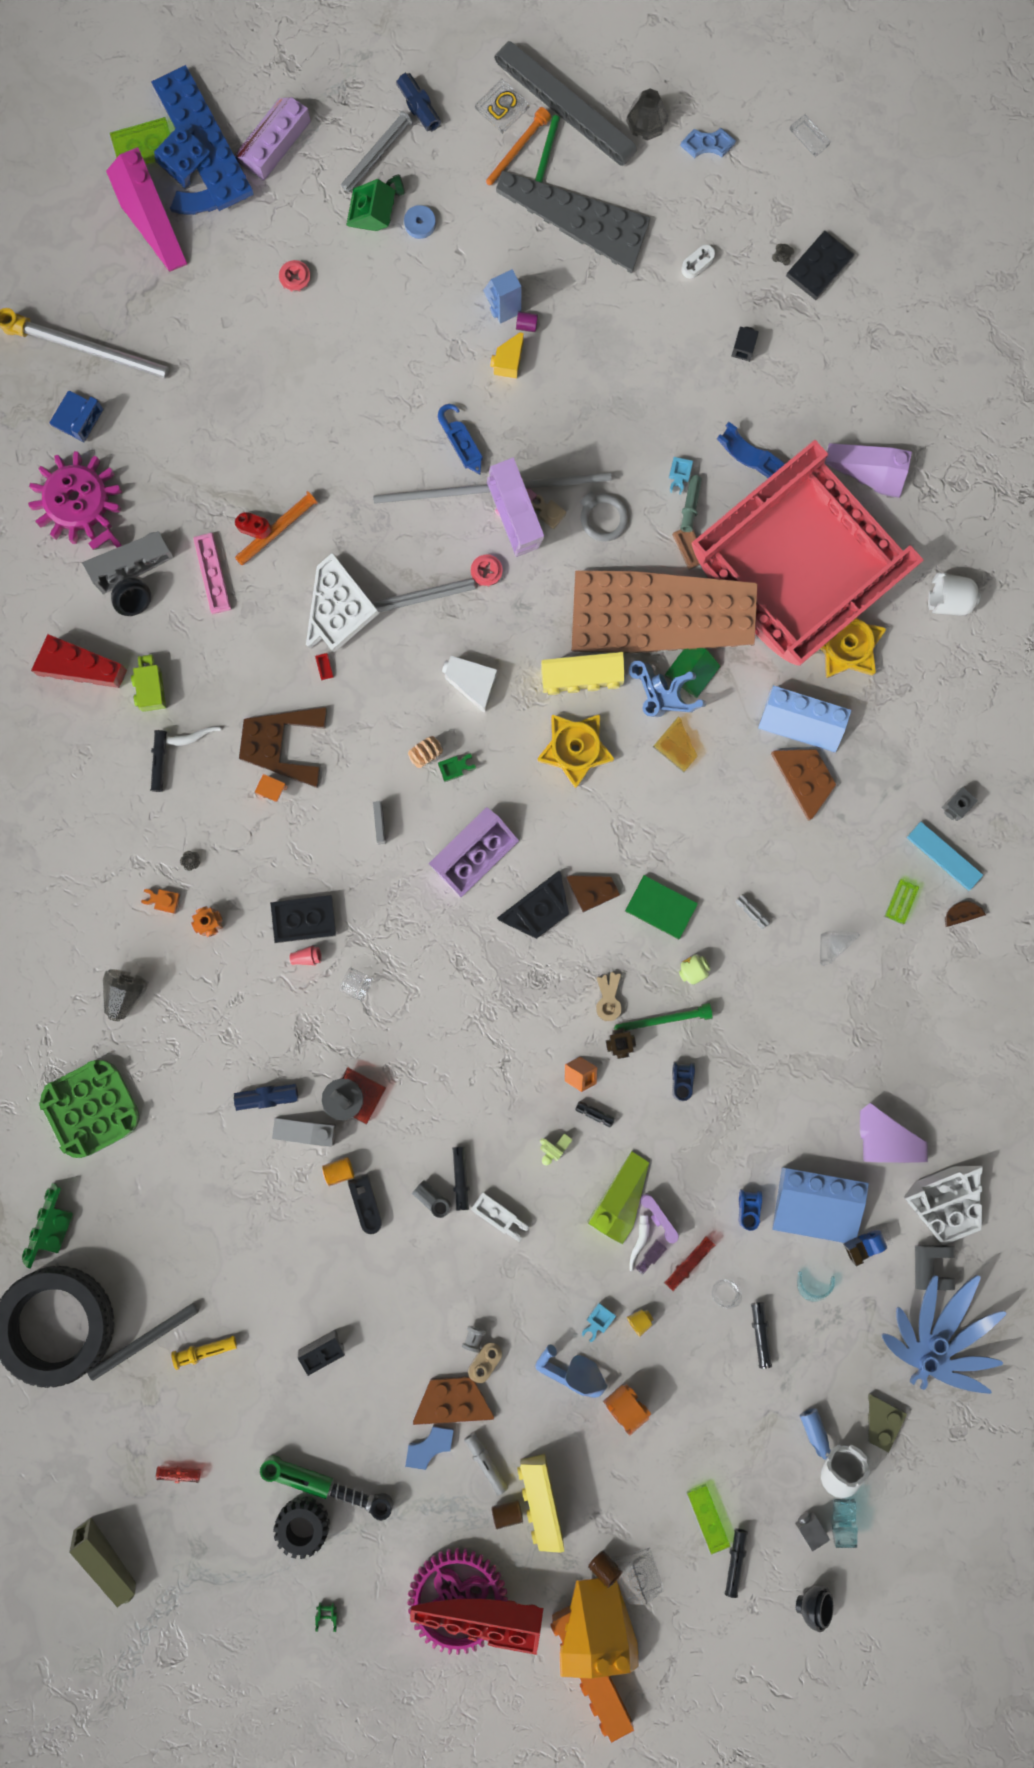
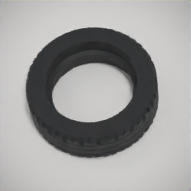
M68 1266L45 1267L27 1274L14 1282L0 1298V1360L5 1369L10 1371L11 1375L15 1376L18 1380L41 1388H49L50 1386L54 1388L70 1384L92 1370L106 1354V1350L112 1341L111 1335L114 1333L113 1308L111 1307L109 1296L105 1294L101 1284L96 1282L89 1274H84L82 1270ZM62 1290L68 1292L80 1302L87 1315L89 1330L83 1347L76 1355L62 1362L50 1363L37 1358L27 1349L21 1338L19 1329L21 1311L33 1296L42 1291Z

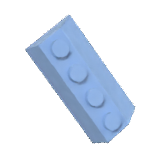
M773 685L769 692L758 729L835 753L845 732L851 710Z

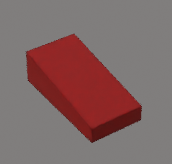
M328 653L316 655L315 659L321 681L334 678Z

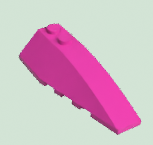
M137 147L120 154L106 172L121 208L169 272L187 265L139 148Z

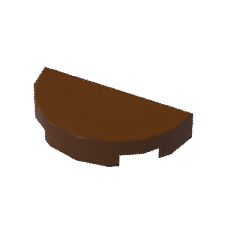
M970 901L958 902L947 911L945 927L976 919L986 914L975 903Z

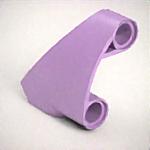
M869 1103L860 1111L863 1161L928 1162V1142L897 1123L872 1103Z

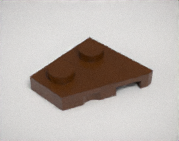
M566 877L583 913L620 896L612 877Z

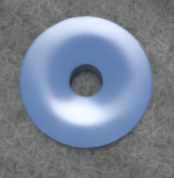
M423 205L411 207L404 216V225L407 233L417 239L430 236L436 226L432 210ZM421 220L423 223L418 224L417 221Z

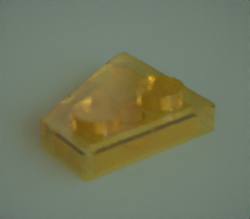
M678 716L654 744L653 748L684 773L697 758V754L691 745L688 733H686L683 727L682 720Z

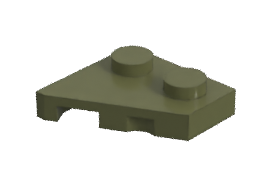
M869 1393L868 1441L889 1453L907 1413Z

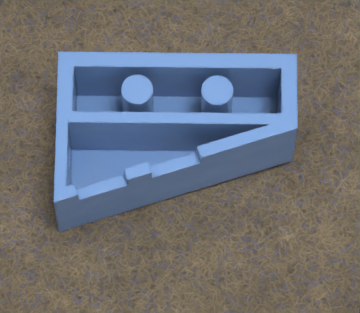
M513 269L491 279L483 291L491 305L490 311L492 316L498 318L501 324L516 317L518 311L521 312V285Z

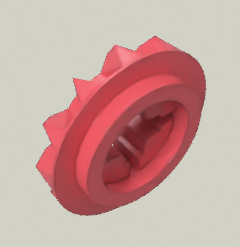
M292 260L286 262L281 267L279 280L284 289L287 288L292 292L293 290L300 291L302 288L307 287L310 281V271L303 262ZM290 273L294 275L298 273L300 280H292Z
M481 555L471 565L472 578L480 586L489 587L497 584L502 577L503 569L501 562L492 555ZM490 564V571L492 573H488L487 576H485L484 578L483 571L481 569H486V567Z

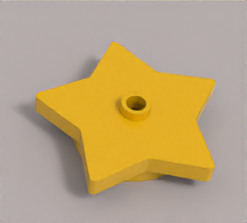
M858 617L820 648L825 654L826 678H830L848 669L873 676L876 672L873 648L886 631V628L866 624L859 620ZM845 642L850 643L851 647H848Z
M556 715L551 716L552 740L539 755L537 761L561 768L574 788L578 787L590 768L614 761V757L599 740L600 715H595L579 722H572ZM574 745L578 746V747H579V751H577V752L573 751V750L571 749L572 746H574Z

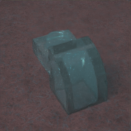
M833 1499L831 1524L835 1547L857 1548L855 1499Z

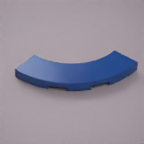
M207 189L195 193L176 191L170 206L171 212L184 215H196V213L211 212L217 209Z

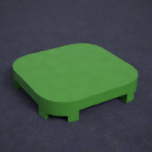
M104 1060L87 1062L82 1067L53 1082H49L44 1086L40 1102H38L40 1110L44 1111L61 1145L59 1148L64 1154L73 1158L90 1156L127 1137L136 1129L139 1123L138 1108L119 1070L114 1064Z

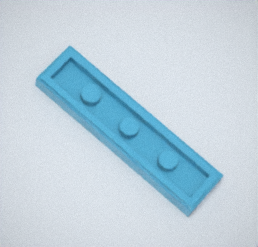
M919 822L906 837L968 891L983 876L982 873L922 822Z

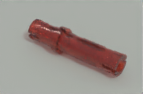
M705 1236L680 1265L675 1267L676 1270L664 1283L674 1292L685 1278L688 1279L690 1277L691 1271L716 1245Z

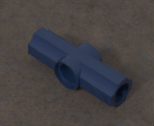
M403 73L396 81V85L405 97L409 110L414 116L418 117L427 132L436 130L441 124V119L431 106L428 94L424 89H420L411 73Z
M297 1085L268 1086L256 1088V1090L237 1092L234 1093V1106L236 1111L294 1103L299 1101Z

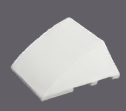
M953 1166L916 1181L905 1194L904 1198L942 1245L981 1230L982 1205L980 1204V1192H982V1166Z

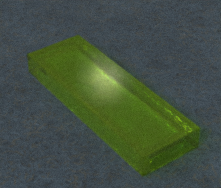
M704 1484L687 1491L711 1555L731 1547L707 1485Z

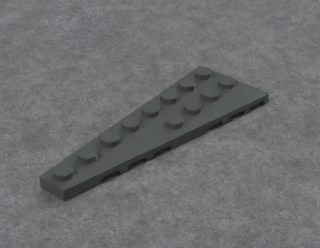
M502 171L496 187L498 194L513 203L517 202L531 214L535 213L543 218L546 223L549 224L550 222L558 227L559 231L579 243L591 247L597 254H602L611 259L612 263L621 265L627 269V272H633L650 217Z

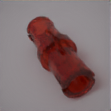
M178 1465L176 1468L158 1466L156 1470L157 1481H174L177 1484L180 1481L199 1483L201 1476L200 1469L182 1468V1466Z

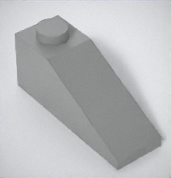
M275 1118L272 1139L332 1147L335 1142L336 1125Z

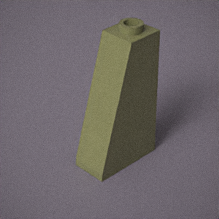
M89 1518L73 1530L69 1553L118 1608L123 1603L126 1604L133 1599L136 1582L94 1520Z

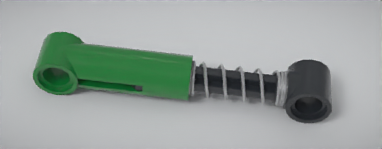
M276 1455L268 1456L260 1467V1476L266 1482L275 1481L324 1499L330 1496L335 1497L336 1500H343L344 1503H352V1506L358 1505L360 1509L365 1508L376 1520H386L392 1512L393 1500L386 1493L378 1495L370 1493L367 1495L363 1491L358 1492L355 1488H347V1485L341 1486L338 1482L335 1484L332 1477L283 1461ZM267 1465H275L277 1472H269ZM378 1503H384L386 1504L387 1509L385 1511L378 1510L376 1505Z

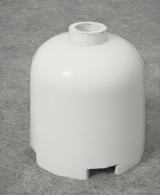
M937 573L932 580L935 586L933 592H929L928 597L929 610H933L932 613L965 616L971 613L980 602L981 594L973 579Z
M837 1445L834 1447L821 1469V1481L828 1493L838 1498H847L855 1494L867 1480L870 1473L866 1455L854 1445Z

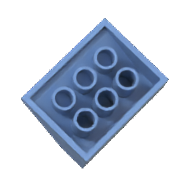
M782 1168L772 1230L842 1243L848 1242L858 1236L866 1205L869 1183Z

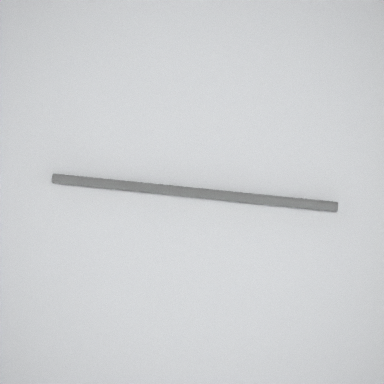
M611 473L529 480L523 481L526 489L612 481ZM488 485L374 495L373 499L374 504L489 493L490 490Z

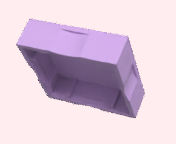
M514 457L490 466L487 485L515 556L518 557L538 549L544 534Z

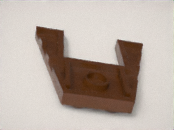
M323 707L244 719L239 759L318 788L319 767L280 763L285 725L325 729L327 708Z

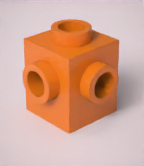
M202 907L196 910L197 914L192 916L194 920L191 922L192 927L196 933L202 936L211 937L219 933L218 930L223 928L221 924L223 919L220 912L211 907ZM208 918V923L204 925L202 920Z

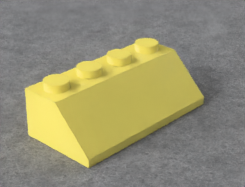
M623 652L541 660L543 693L557 695L560 694V691L577 693L580 692V689L598 691L600 687H608V689L620 688L624 683Z
M542 1454L520 1459V1467H517L519 1480L524 1479L525 1488H522L524 1502L528 1501L530 1507L526 1512L529 1523L533 1522L534 1531H531L533 1544H538L539 1551L565 1552L564 1539L546 1456Z

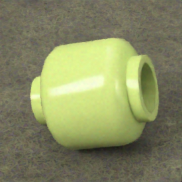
M694 954L681 962L679 974L684 982L688 981L690 984L695 985L708 978L711 968L704 956L700 957Z

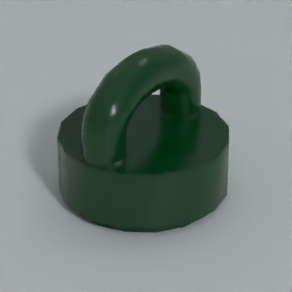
M401 175L392 176L393 178L387 180L386 184L389 186L394 183L396 188L395 195L401 196L405 194Z

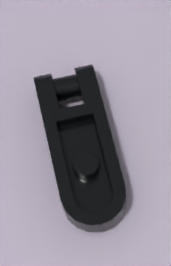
M366 1174L362 1175L360 1179L354 1180L353 1178L348 1180V1186L362 1230L367 1234H375L381 1229L382 1219L370 1178ZM364 1186L366 1192L358 1194L357 1188Z

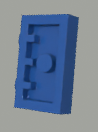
M180 124L154 151L155 162L186 189L190 185V175L210 155V151Z
M67 391L49 423L51 426L84 443L104 409L99 401L93 397L87 400L71 391Z

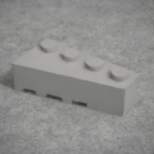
M157 531L86 560L82 564L92 583L102 594L113 590L119 581L126 578H136L174 557L164 538Z

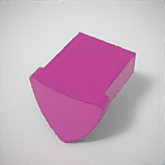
M110 528L88 543L93 550L109 539L116 548L122 546Z

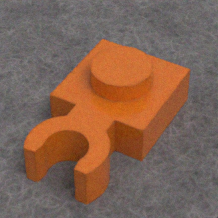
M144 889V892L149 893L151 898L148 901L141 900V903L145 905L155 903V910L176 914L180 894L159 889L158 895H156L154 891Z

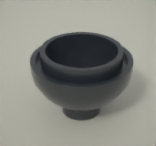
M123 579L114 586L111 592L112 606L116 612L123 616L138 615L149 606L151 591L147 584L140 579Z
M815 1586L809 1589L804 1596L799 1595L796 1599V1612L802 1614L805 1623L812 1630L823 1632L830 1625L834 1610L833 1596L828 1587Z

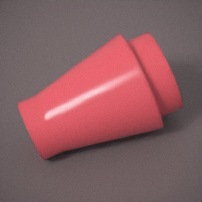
M313 945L290 953L292 965L316 966L322 960L320 948Z

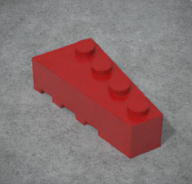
M47 634L31 671L41 677L46 676L61 680L66 679L119 688L127 669L120 663Z

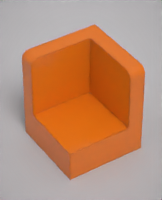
M263 774L255 793L260 797H266L277 802L283 789L286 790L288 786Z
M578 1057L565 1064V1082L583 1092L597 1084V1067L582 1057Z

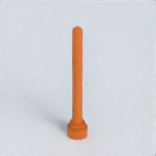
M539 107L535 112L532 124L486 179L487 185H492L497 180L502 171L506 169L536 130L550 121L552 117L545 108Z

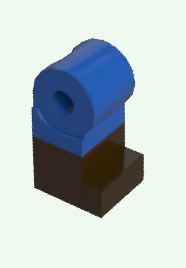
M880 1230L862 1234L843 1243L851 1262L856 1267L863 1264V1260L882 1253L887 1249V1244Z

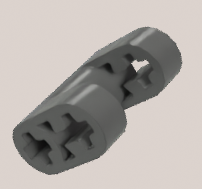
M915 1245V1289H927L934 1276V1258H955L954 1246ZM938 1277L937 1290H955V1278Z

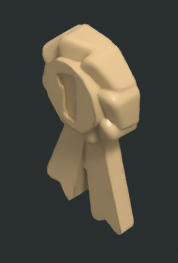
M611 972L609 985L606 975L596 979L603 997L596 1005V1012L604 1021H614L621 1014V1004L615 998L621 974L615 975Z

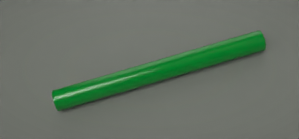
M557 115L552 117L535 181L540 183L544 179L560 117Z

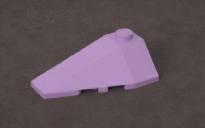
M829 443L825 464L845 475L852 476L858 480L857 482L868 485L879 494L900 497L909 470L911 451L889 447Z

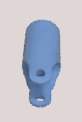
M816 1408L806 1410L799 1415L806 1434L817 1455L826 1460L828 1456L825 1455L827 1453L829 1455L831 1450L824 1425Z

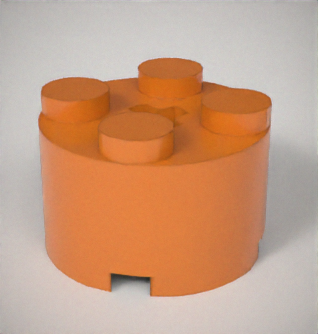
M626 1384L617 1388L603 1400V1403L630 1436L646 1423L652 1414L644 1404L636 1401L638 1398L637 1394Z

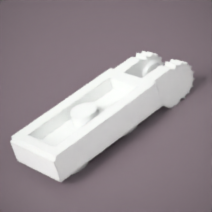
M482 1192L471 1208L474 1213L518 1242H520L522 1237L517 1232L509 1229L514 1222L523 1230L527 1231L529 1229V1226L516 1218L515 1214L484 1192Z

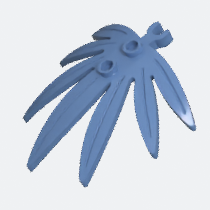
M934 1275L921 1304L919 1342L916 1340L915 1333L906 1314L900 1307L896 1308L899 1331L908 1348L892 1335L882 1333L881 1336L887 1347L898 1358L919 1369L910 1378V1383L915 1385L916 1380L921 1379L920 1388L925 1390L928 1386L927 1378L930 1374L934 1378L956 1388L978 1393H992L989 1388L979 1381L952 1371H978L1003 1365L1001 1360L983 1356H965L950 1360V1357L985 1335L1006 1316V1312L998 1311L978 1319L964 1328L948 1343L973 1299L981 1278L980 1276H974L954 1294L944 1307L930 1334L938 1287V1276Z

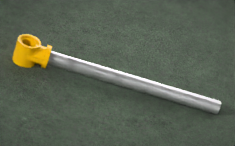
M2 308L0 310V327L7 335L16 334L26 337L29 334L164 379L168 375L169 368L167 366L31 323L30 318L16 314L10 308Z

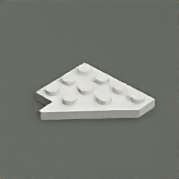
M333 553L324 559L316 569L306 645L311 649L323 638L330 649L335 652L380 612Z

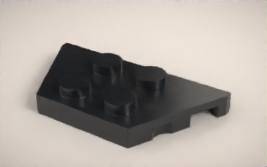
M557 871L498 916V921L535 939H538L569 915L561 872Z

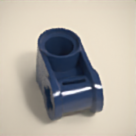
M677 1061L673 1062L672 1095L677 1101H687L692 1096L695 1063L678 1064ZM680 1086H684L687 1089L688 1093L685 1098H681L677 1094V1089Z

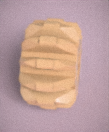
M430 736L409 750L408 755L412 763L417 768H421L442 754L443 749L440 742L434 736Z

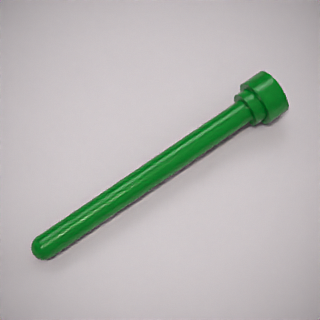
M705 1003L695 1010L616 1024L614 1030L624 1028L627 1031L697 1017L700 1019L704 1018V1020L713 1019L710 1003Z

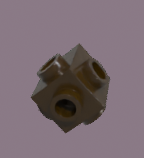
M624 1028L612 1030L613 1035H608L609 1040H605L607 1052H611L612 1056L617 1055V1059L630 1057L629 1053L634 1052L633 1048L636 1047L635 1036L631 1035L630 1032H625ZM618 1040L624 1042L622 1048L617 1047L616 1043Z

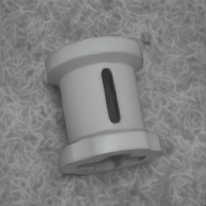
M468 1326L467 1330L469 1332L462 1347L479 1353L481 1350L479 1348L480 1342L486 1331L475 1326Z

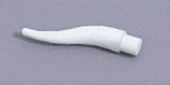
M209 727L189 735L167 737L166 743L167 745L175 746L188 745L196 742L205 734L221 731L222 728Z
M640 1215L639 1238L630 1258L631 1272L634 1270L635 1259L646 1244L649 1236L650 1224L648 1223V1215Z

